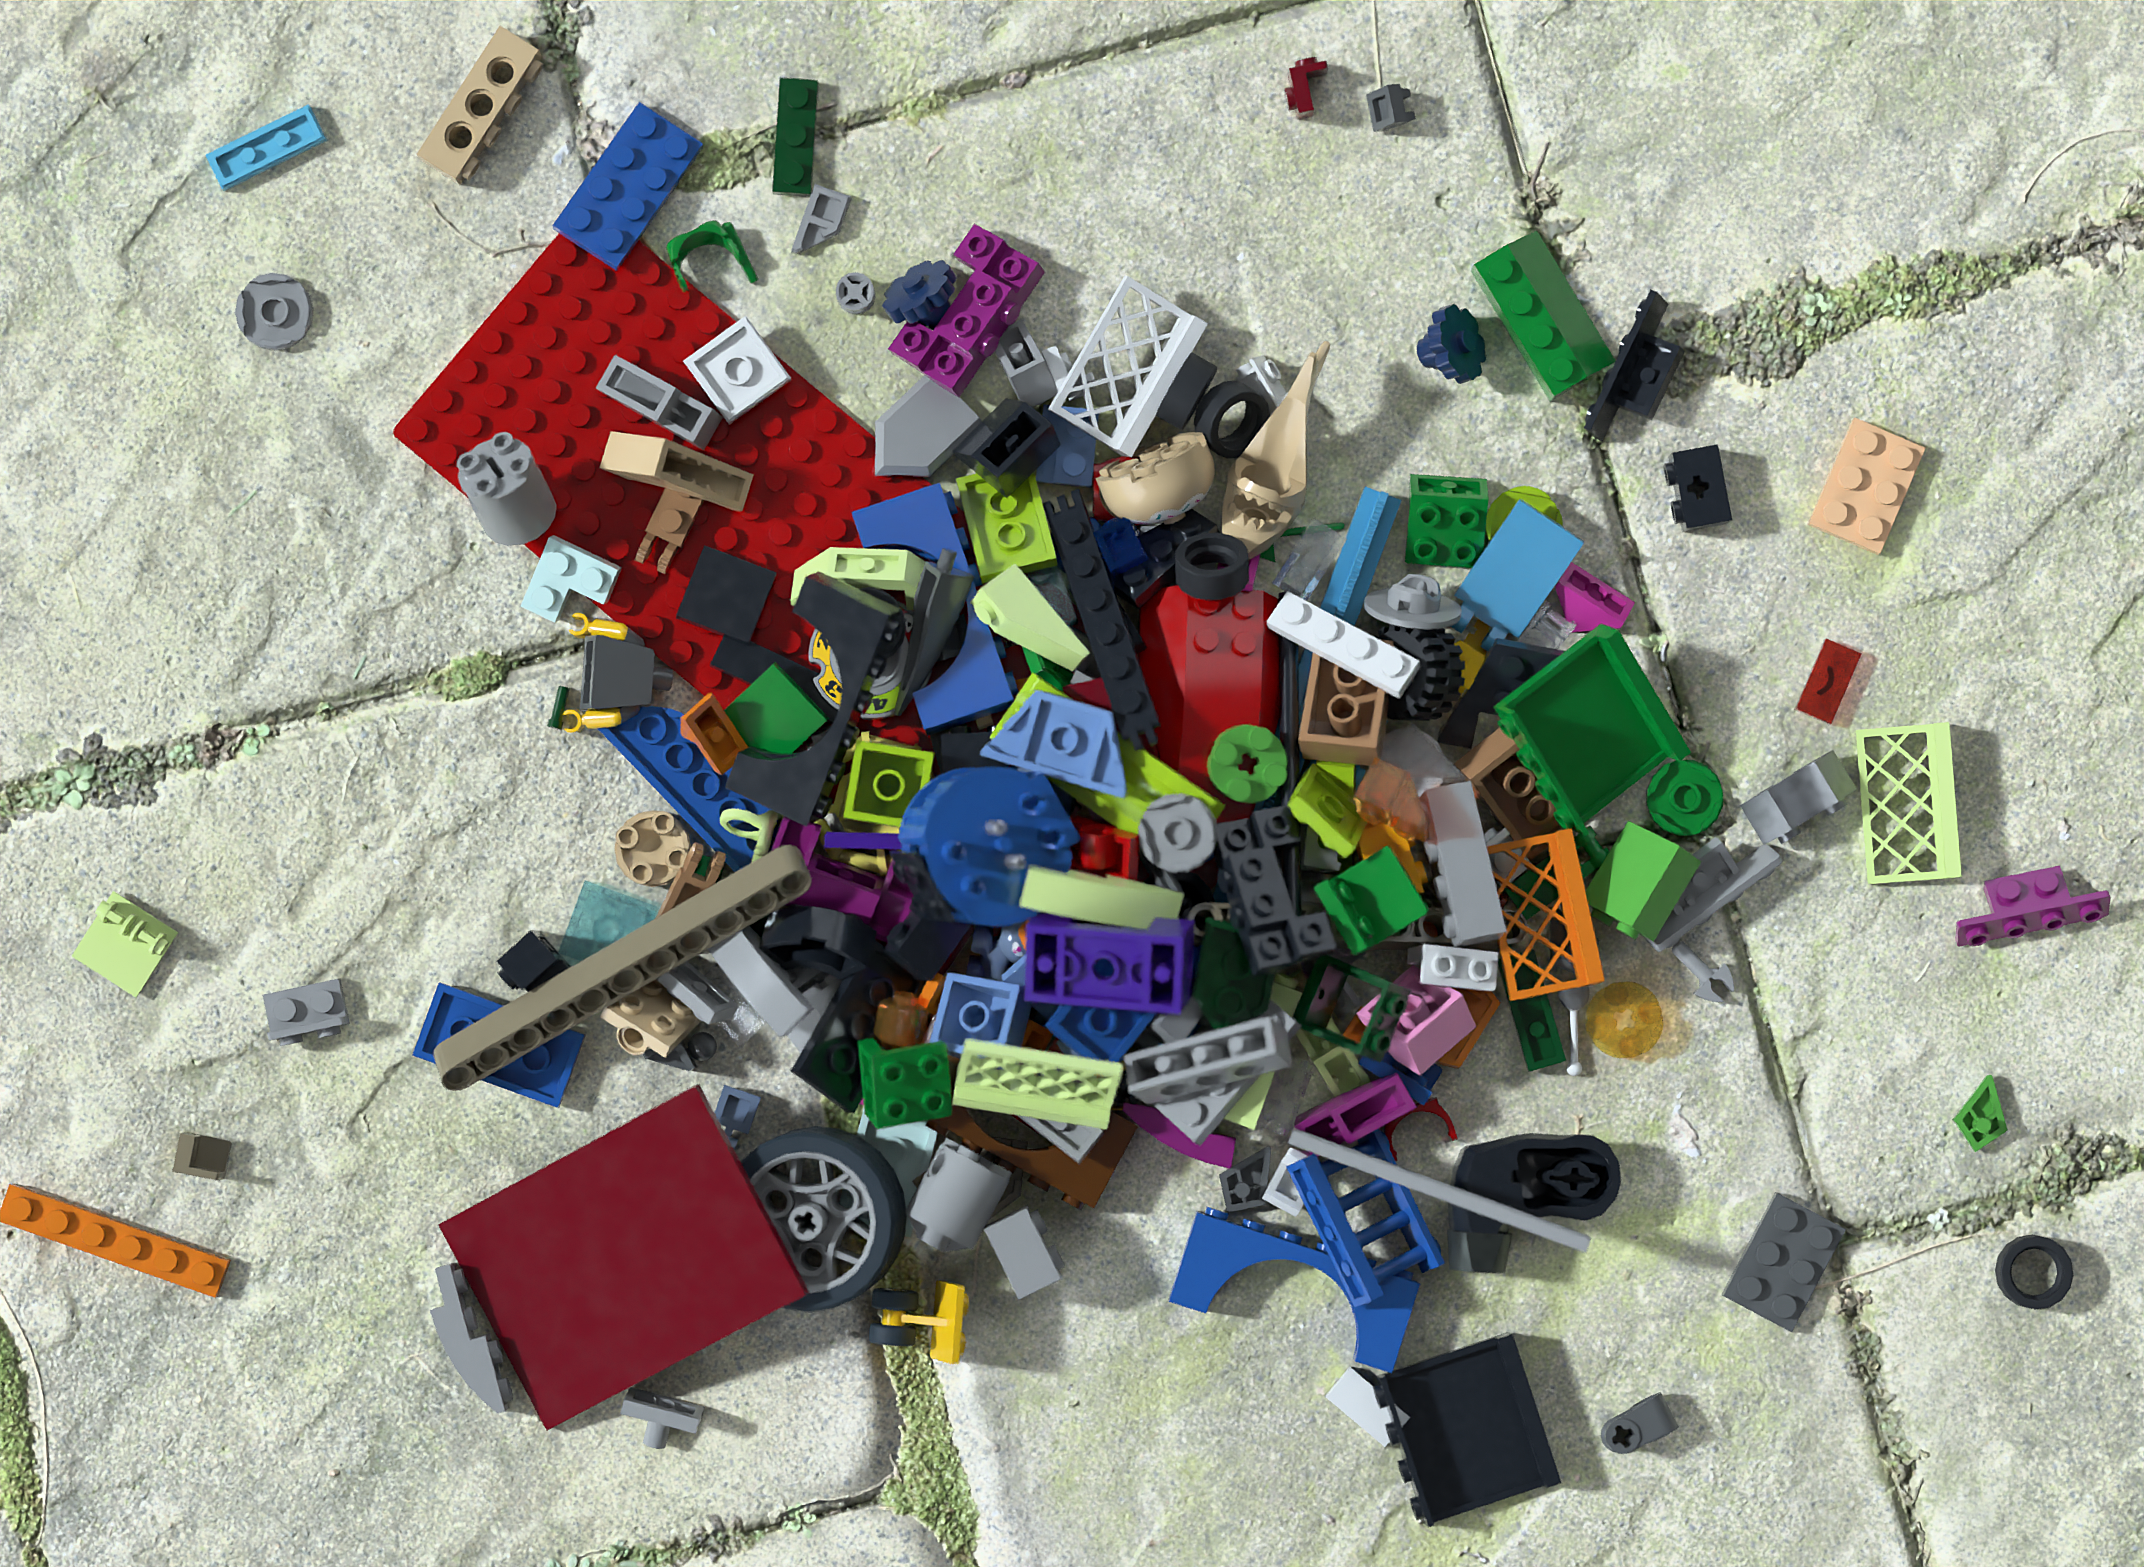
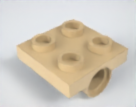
M657 979L606 1007L601 1014L602 1019L618 1028L616 1036L618 1043L622 1049L632 1055H641L650 1048L666 1057L701 1022L694 1015L693 1011L680 999L671 996L667 988Z

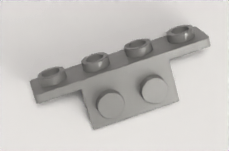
M1715 837L1692 854L1701 861L1699 867L1654 942L1647 938L1645 940L1657 952L1674 946L1688 931L1697 925L1707 922L1714 912L1725 904L1740 898L1743 892L1758 880L1770 876L1775 868L1783 862L1780 855L1768 844H1765L1736 864L1724 844Z

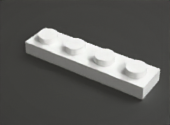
M1288 591L1266 621L1270 630L1399 699L1420 669L1419 661Z

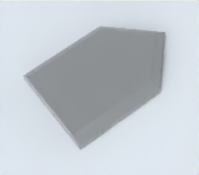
M924 375L875 422V476L910 475L913 477H930L953 455L952 451L982 420L960 397L941 388Z

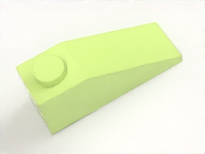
M1013 564L983 586L970 602L974 606L978 618L983 623L989 624L995 633L1071 671L1077 669L1090 654L1016 564Z

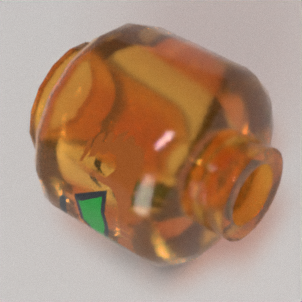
M896 991L894 997L881 1000L878 1006L874 1034L882 1041L881 1045L883 1047L893 1050L922 1043L927 1024L928 1010L917 1002V995Z

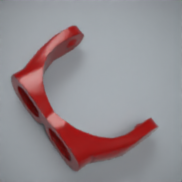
M1116 457L1093 464V517L1097 521H1102L1115 527H1140V524H1133L1115 518L1105 509L1100 498L1099 486L1095 479L1101 476L1099 471L1106 465L1119 460V463L1131 459L1139 460V457Z
M1437 1097L1429 1098L1425 1105L1419 1102L1416 1103V1108L1384 1125V1134L1389 1140L1390 1151L1395 1161H1398L1397 1152L1392 1145V1135L1398 1123L1411 1113L1430 1112L1438 1115L1445 1121L1448 1136L1451 1137V1140H1458L1451 1118L1444 1108L1439 1105Z

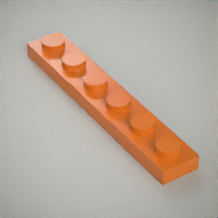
M13 1183L9 1184L0 1209V1222L214 1298L219 1295L231 1261Z

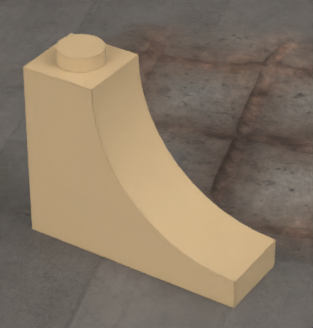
M613 431L610 432L600 465L601 469L628 480L682 492L736 511H743L753 478L751 473L667 439Z

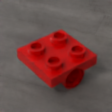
M1080 816L1070 818L1081 840L1068 847L1072 853L1069 870L1105 879L1107 875L1137 882L1140 835Z

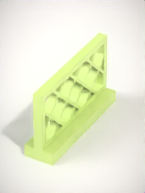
M1949 722L1856 730L1868 884L1961 878ZM1927 733L1928 749L1917 761L1900 747L1909 734ZM1890 735H1903L1897 743L1888 737ZM1881 736L1893 746L1878 764L1865 754V737ZM1896 750L1914 764L1900 781H1897L1882 768ZM1927 756L1929 758L1930 772L1921 765ZM1866 760L1875 767L1868 776ZM1917 767L1930 777L1931 783L1930 789L1921 799L1903 786V783ZM1878 770L1896 785L1882 802L1878 801L1868 792V782ZM1899 788L1917 802L1903 820L1884 806ZM1930 794L1932 795L1933 810L1923 803ZM1869 799L1878 805L1871 815ZM1920 806L1929 812L1934 820V826L1924 838L1906 824ZM1881 809L1899 823L1885 841L1871 830V820ZM1902 827L1920 841L1905 859L1888 845ZM1933 833H1935L1936 849L1927 842ZM1872 837L1881 844L1874 853ZM1923 844L1936 854L1937 871L1920 872L1909 863L1910 859ZM1884 847L1902 861L1892 875L1875 876L1874 859ZM1905 865L1915 872L1898 874Z
M966 1039L961 1060L957 1067L952 1105L1107 1130L1111 1106L1121 1077L1122 1064ZM976 1055L985 1056L986 1058L981 1059ZM1016 1062H1022V1063H1026V1064L1019 1065V1064L1016 1063ZM1001 1066L1004 1068V1070H999L995 1068ZM1055 1068L1066 1069V1070L1058 1071V1070H1056ZM1041 1073V1074H1043L1044 1076H1036V1075H1033V1074ZM1095 1074L1103 1075V1077L1098 1078L1095 1076ZM1080 1079L1083 1082H1073L1072 1080Z

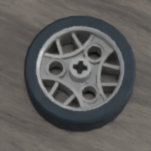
M813 1126L794 1129L759 1145L741 1160V1164L810 1292L782 1308L804 1312L833 1309L854 1300L885 1276L897 1259L904 1241L907 1215L904 1213L906 1204L902 1186L894 1169L879 1150L861 1137L844 1130ZM804 1157L819 1159L821 1183L801 1181ZM787 1160H791L790 1177L777 1169ZM832 1164L837 1165L845 1173L834 1179ZM840 1189H847L852 1193L854 1197L852 1208H845L838 1202L837 1194ZM774 1190L782 1191L786 1195L787 1206L785 1209L781 1210L773 1205L771 1196ZM866 1211H869L870 1226L858 1218ZM849 1227L868 1240L862 1255L841 1247ZM809 1248H815L822 1254L823 1261L820 1267H814L807 1261L806 1254ZM840 1259L855 1264L847 1273L841 1275Z

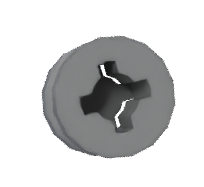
M857 272L848 273L837 283L836 297L841 308L847 313L854 315L863 314L874 304L875 290L870 279L864 274Z

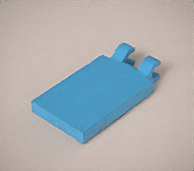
M1520 498L1454 593V596L1463 602L1460 605V620L1450 627L1462 633L1473 615L1492 627L1480 646L1487 652L1496 638L1505 639L1508 632L1519 638L1583 546L1584 541Z

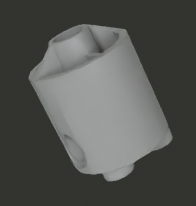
M501 432L494 435L492 439L478 444L470 452L462 454L457 460V467L459 469L458 479L461 488L467 494L473 511L486 535L495 543L506 546L523 545L537 539L549 528L555 518L557 505L540 469L536 466L529 447L522 441L513 439L510 433Z
M946 1138L936 1152L904 1213L907 1215L917 1238L944 1253L962 1249L973 1250L1009 1184L1012 1173Z

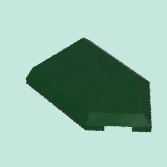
M1207 918L1192 996L1213 1029L1217 1031L1250 1022L1268 1011L1276 973L1253 977L1238 929H1235L1231 922Z

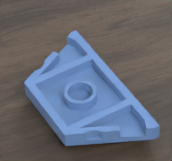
M1035 690L1025 701L1023 707L1004 724L1003 729L981 750V756L1034 772H1043L1044 775L1120 798H1126L1128 793L1114 713L1042 690Z

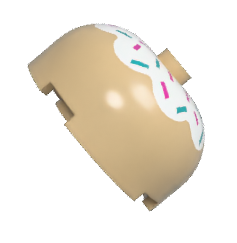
M1187 432L1170 436L1167 439L1169 445L1163 442L1146 449L1145 446L1137 448L1132 457H1139V460L1131 459L1120 463L1117 460L1103 467L1099 471L1101 476L1095 479L1108 508L1120 519L1133 524H1153L1162 521L1164 524H1171L1183 519L1186 516L1185 512L1196 506L1207 495L1214 479V461L1203 433Z

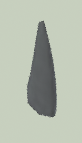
M942 548L938 563L925 561L914 596L913 622L908 654L894 714L897 716H901L914 698L912 693L919 691L936 664L953 631L974 579V575L953 568L957 552L951 549Z

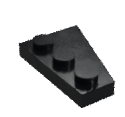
M1191 508L1185 512L1186 516L1183 519L1171 524H1164L1163 522L1104 554L1103 557L1116 594L1140 609L1176 576L1175 552L1179 545L1195 535L1220 533L1217 524Z

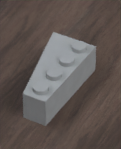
M1471 781L1426 789L1412 807L1434 878L1435 894L1437 899L1440 900L1444 912L1442 916L1444 933L1447 938L1452 939L1454 948L1500 939L1507 931Z

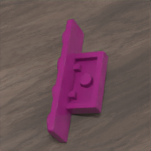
M2060 865L1984 881L1983 889L1991 914L1957 921L1955 940L1959 947L1965 945L1980 946L1990 940L2004 937L2018 938L2026 933L2043 929L2053 931L2060 929L2064 925L2082 921L2085 923L2096 922L2102 917L2108 916L2111 897L2108 890L2070 897Z

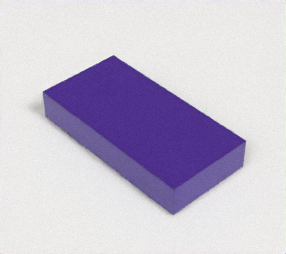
M827 832L825 834L824 848L902 849V844L898 839L899 833Z

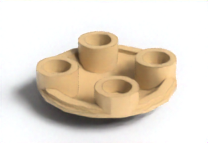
M652 810L636 814L618 829L614 850L617 864L626 877L639 885L656 887L667 885L674 880L679 868H683L685 858L691 848L688 832L679 820L668 812Z

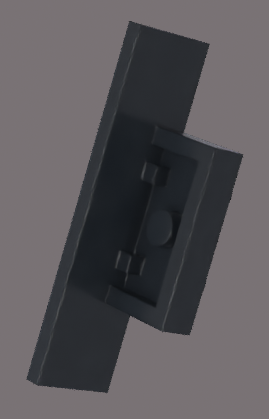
M1651 289L1647 298L1638 305L1635 314L1636 321L1630 333L1623 337L1619 346V356L1613 368L1606 372L1602 382V391L1596 403L1590 406L1586 414L1584 429L1601 442H1603L1618 408L1649 420L1653 419L1685 353L1681 346L1654 337L1669 304L1658 292Z

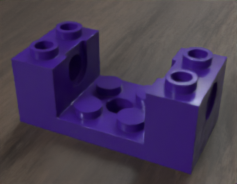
M1041 911L1026 924L1025 1001L1181 1014L1192 997L1194 920L1155 917L1147 930L1081 925L1078 924V918ZM1107 958L1112 961L1115 966V974L1111 976L1099 974L1095 968V960Z

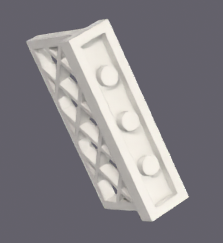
M1124 276L1048 410L1109 446L1108 448L1117 454L1132 457L1153 421L1170 385L1189 354L1193 351L1208 323L1197 316L1188 314L1131 277ZM1129 288L1141 295L1144 311L1130 315L1125 314L1122 300ZM1150 301L1160 307L1151 309ZM1166 310L1178 318L1170 332L1157 335L1153 318L1154 313ZM1118 311L1119 318L1112 319L1115 312ZM1146 316L1151 337L1132 342L1127 321ZM1120 323L1125 344L1106 349L1103 333L1107 326ZM1166 339L1162 347H1160L1159 340ZM1152 342L1155 353L1154 361L1150 366L1138 369L1133 347ZM1098 344L1100 351L1093 353L1095 347ZM1127 349L1132 371L1113 375L1108 354ZM1101 356L1106 378L1087 382L1084 366L1089 359ZM1147 372L1141 381L1140 374ZM1133 376L1136 386L1132 399L1119 402L1114 381ZM1079 377L1081 384L1074 386L1076 380ZM1108 383L1112 404L1094 409L1089 387ZM1082 390L1087 411L1073 415L1062 408L1069 393ZM1127 406L1122 415L1121 407ZM1114 409L1117 425L1109 437L1099 431L1095 414ZM1088 416L1090 424L1086 423L1080 418Z

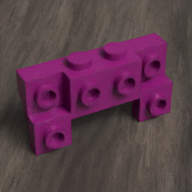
M975 223L953 254L957 261L973 269L974 272L940 322L932 331L918 322L910 324L907 321L888 348L894 356L911 365L941 388L957 397H960L985 359L995 352L999 339L1007 327L1017 320L1021 307L1045 274L1044 269L1038 262L1009 247L1003 239Z
M784 816L771 851L781 846H796L802 854L812 879L810 888L804 894L785 905L798 904L821 907L844 914L857 915L863 920V923L877 931L876 939L888 943L887 936L898 923H903L911 912L909 907L911 898L914 897L907 883H901L892 869V864L895 863L892 859L885 878L817 854L813 850L822 826L813 823L806 827Z

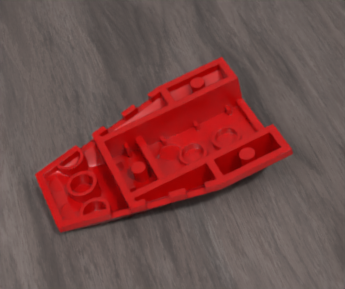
M1178 585L1165 587L1159 590L1139 609L1138 633L1147 649L1138 654V659L1161 722V727L1155 729L1159 741L1156 744L1157 752H1159L1162 762L1226 805L1216 819L1217 824L1250 818L1256 803L1234 801L1218 792L1209 778L1207 761L1217 737L1231 727L1252 725L1266 728L1275 735L1280 717L1279 634L1270 630L1266 621L1277 607L1278 598L1265 591L1253 590L1249 592L1240 591L1232 597L1221 600H1203L1184 593ZM1247 753L1241 755L1243 762L1238 764L1239 771L1246 770L1250 775L1254 772L1253 766L1257 764L1256 758H1250Z

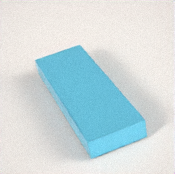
M308 104L205 156L222 190L226 191L326 142L327 138L311 106Z

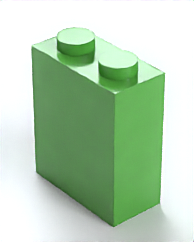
M1628 821L1586 890L1588 906L1593 909L1590 915L1608 927L1612 925L1613 921L1618 923L1616 929L1634 940L1641 935L1654 942L1701 861L1681 846Z

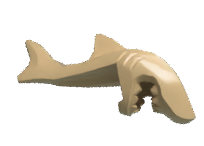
M1324 341L1316 353L1310 352L1284 400L1241 456L1232 464L1228 472L1221 515V533L1241 540L1248 548L1249 560L1266 551L1294 522L1305 503L1307 490L1308 409L1314 385L1330 350V343L1328 341Z

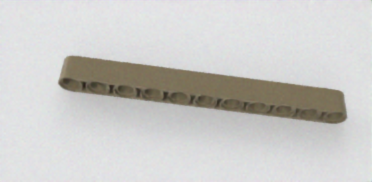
M791 845L776 848L442 1041L434 1049L433 1057L443 1086L452 1091L468 1088L801 896L810 888L812 879L800 850L796 846Z

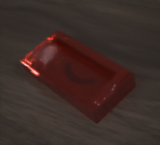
M1827 638L1824 639L1794 710L1831 725L1861 657V653Z

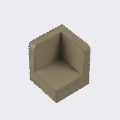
M188 1132L180 1133L172 1172L218 1181L225 1179L232 1146L231 1141Z

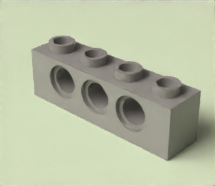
M1270 1016L1124 1055L1129 1092L1146 1104L1292 1066L1287 1029Z

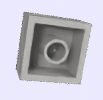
M1028 1205L985 1226L984 1230L1018 1299L1026 1297L1061 1279L1059 1270L1064 1268L1065 1264L1055 1244L1048 1247L1042 1236L1047 1233V1227L1038 1209L1030 1212Z

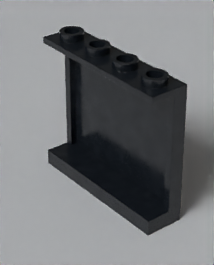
M1506 1332L1395 1369L1392 1373L1386 1372L1376 1376L1379 1385L1373 1387L1374 1395L1380 1409L1387 1407L1391 1422L1386 1423L1385 1428L1391 1445H1399L1403 1457L1402 1460L1397 1461L1398 1468L1404 1484L1411 1482L1415 1497L1409 1498L1412 1511L1416 1520L1423 1519L1427 1527L1434 1526L1435 1522L1542 1486L1549 1488L1562 1483L1512 1333ZM1395 1405L1410 1417L1403 1427L1401 1426Z

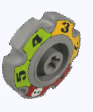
M899 601L897 603L904 613L906 623L904 640L896 653L887 658L886 667L880 678L874 680L870 690L874 695L868 711L864 715L861 714L863 720H880L896 715L894 711L907 659L913 622V611L907 610L906 605ZM815 628L810 641L808 655L811 664H817L821 667V673L814 677L813 681L823 698L838 710L841 700V677L838 664L830 646ZM932 670L919 690L927 686Z

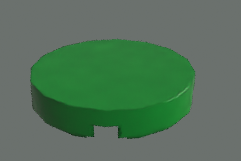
M1676 760L1663 765L1651 777L1646 789V806L1651 819L1662 830L1676 836H1692L1707 830L1718 819L1723 807V790L1718 776L1707 765L1695 760H1681L1680 762Z

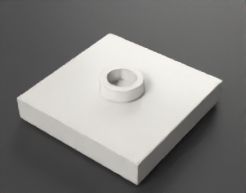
M746 316L683 361L729 425L792 380Z

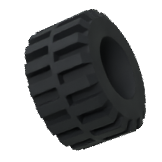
M1392 624L1389 627L1381 628L1378 631V636L1373 637L1379 640L1393 641L1394 648L1413 657L1420 663V669L1414 676L1413 682H1410L1400 699L1389 693L1387 718L1392 720L1430 721V719L1436 720L1441 718L1442 713H1448L1453 708L1452 701L1459 700L1461 693L1458 690L1460 686H1464L1465 678L1462 677V670H1465V661L1460 660L1462 650L1460 645H1454V636L1451 633H1445V628L1416 629Z

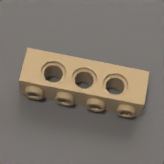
M499 26L416 155L419 159L461 185L464 178L470 180L480 166L481 160L477 158L485 146L492 147L498 139L502 130L499 124L506 114L511 116L520 105L522 96L519 93L527 81L533 83L543 68V64L540 62L543 56L540 51L504 27ZM502 67H510L514 70L513 78L506 84H499L494 81L495 73ZM481 99H489L493 102L492 110L486 116L474 114V106ZM461 131L470 132L472 140L467 147L458 149L453 146V138L457 133Z

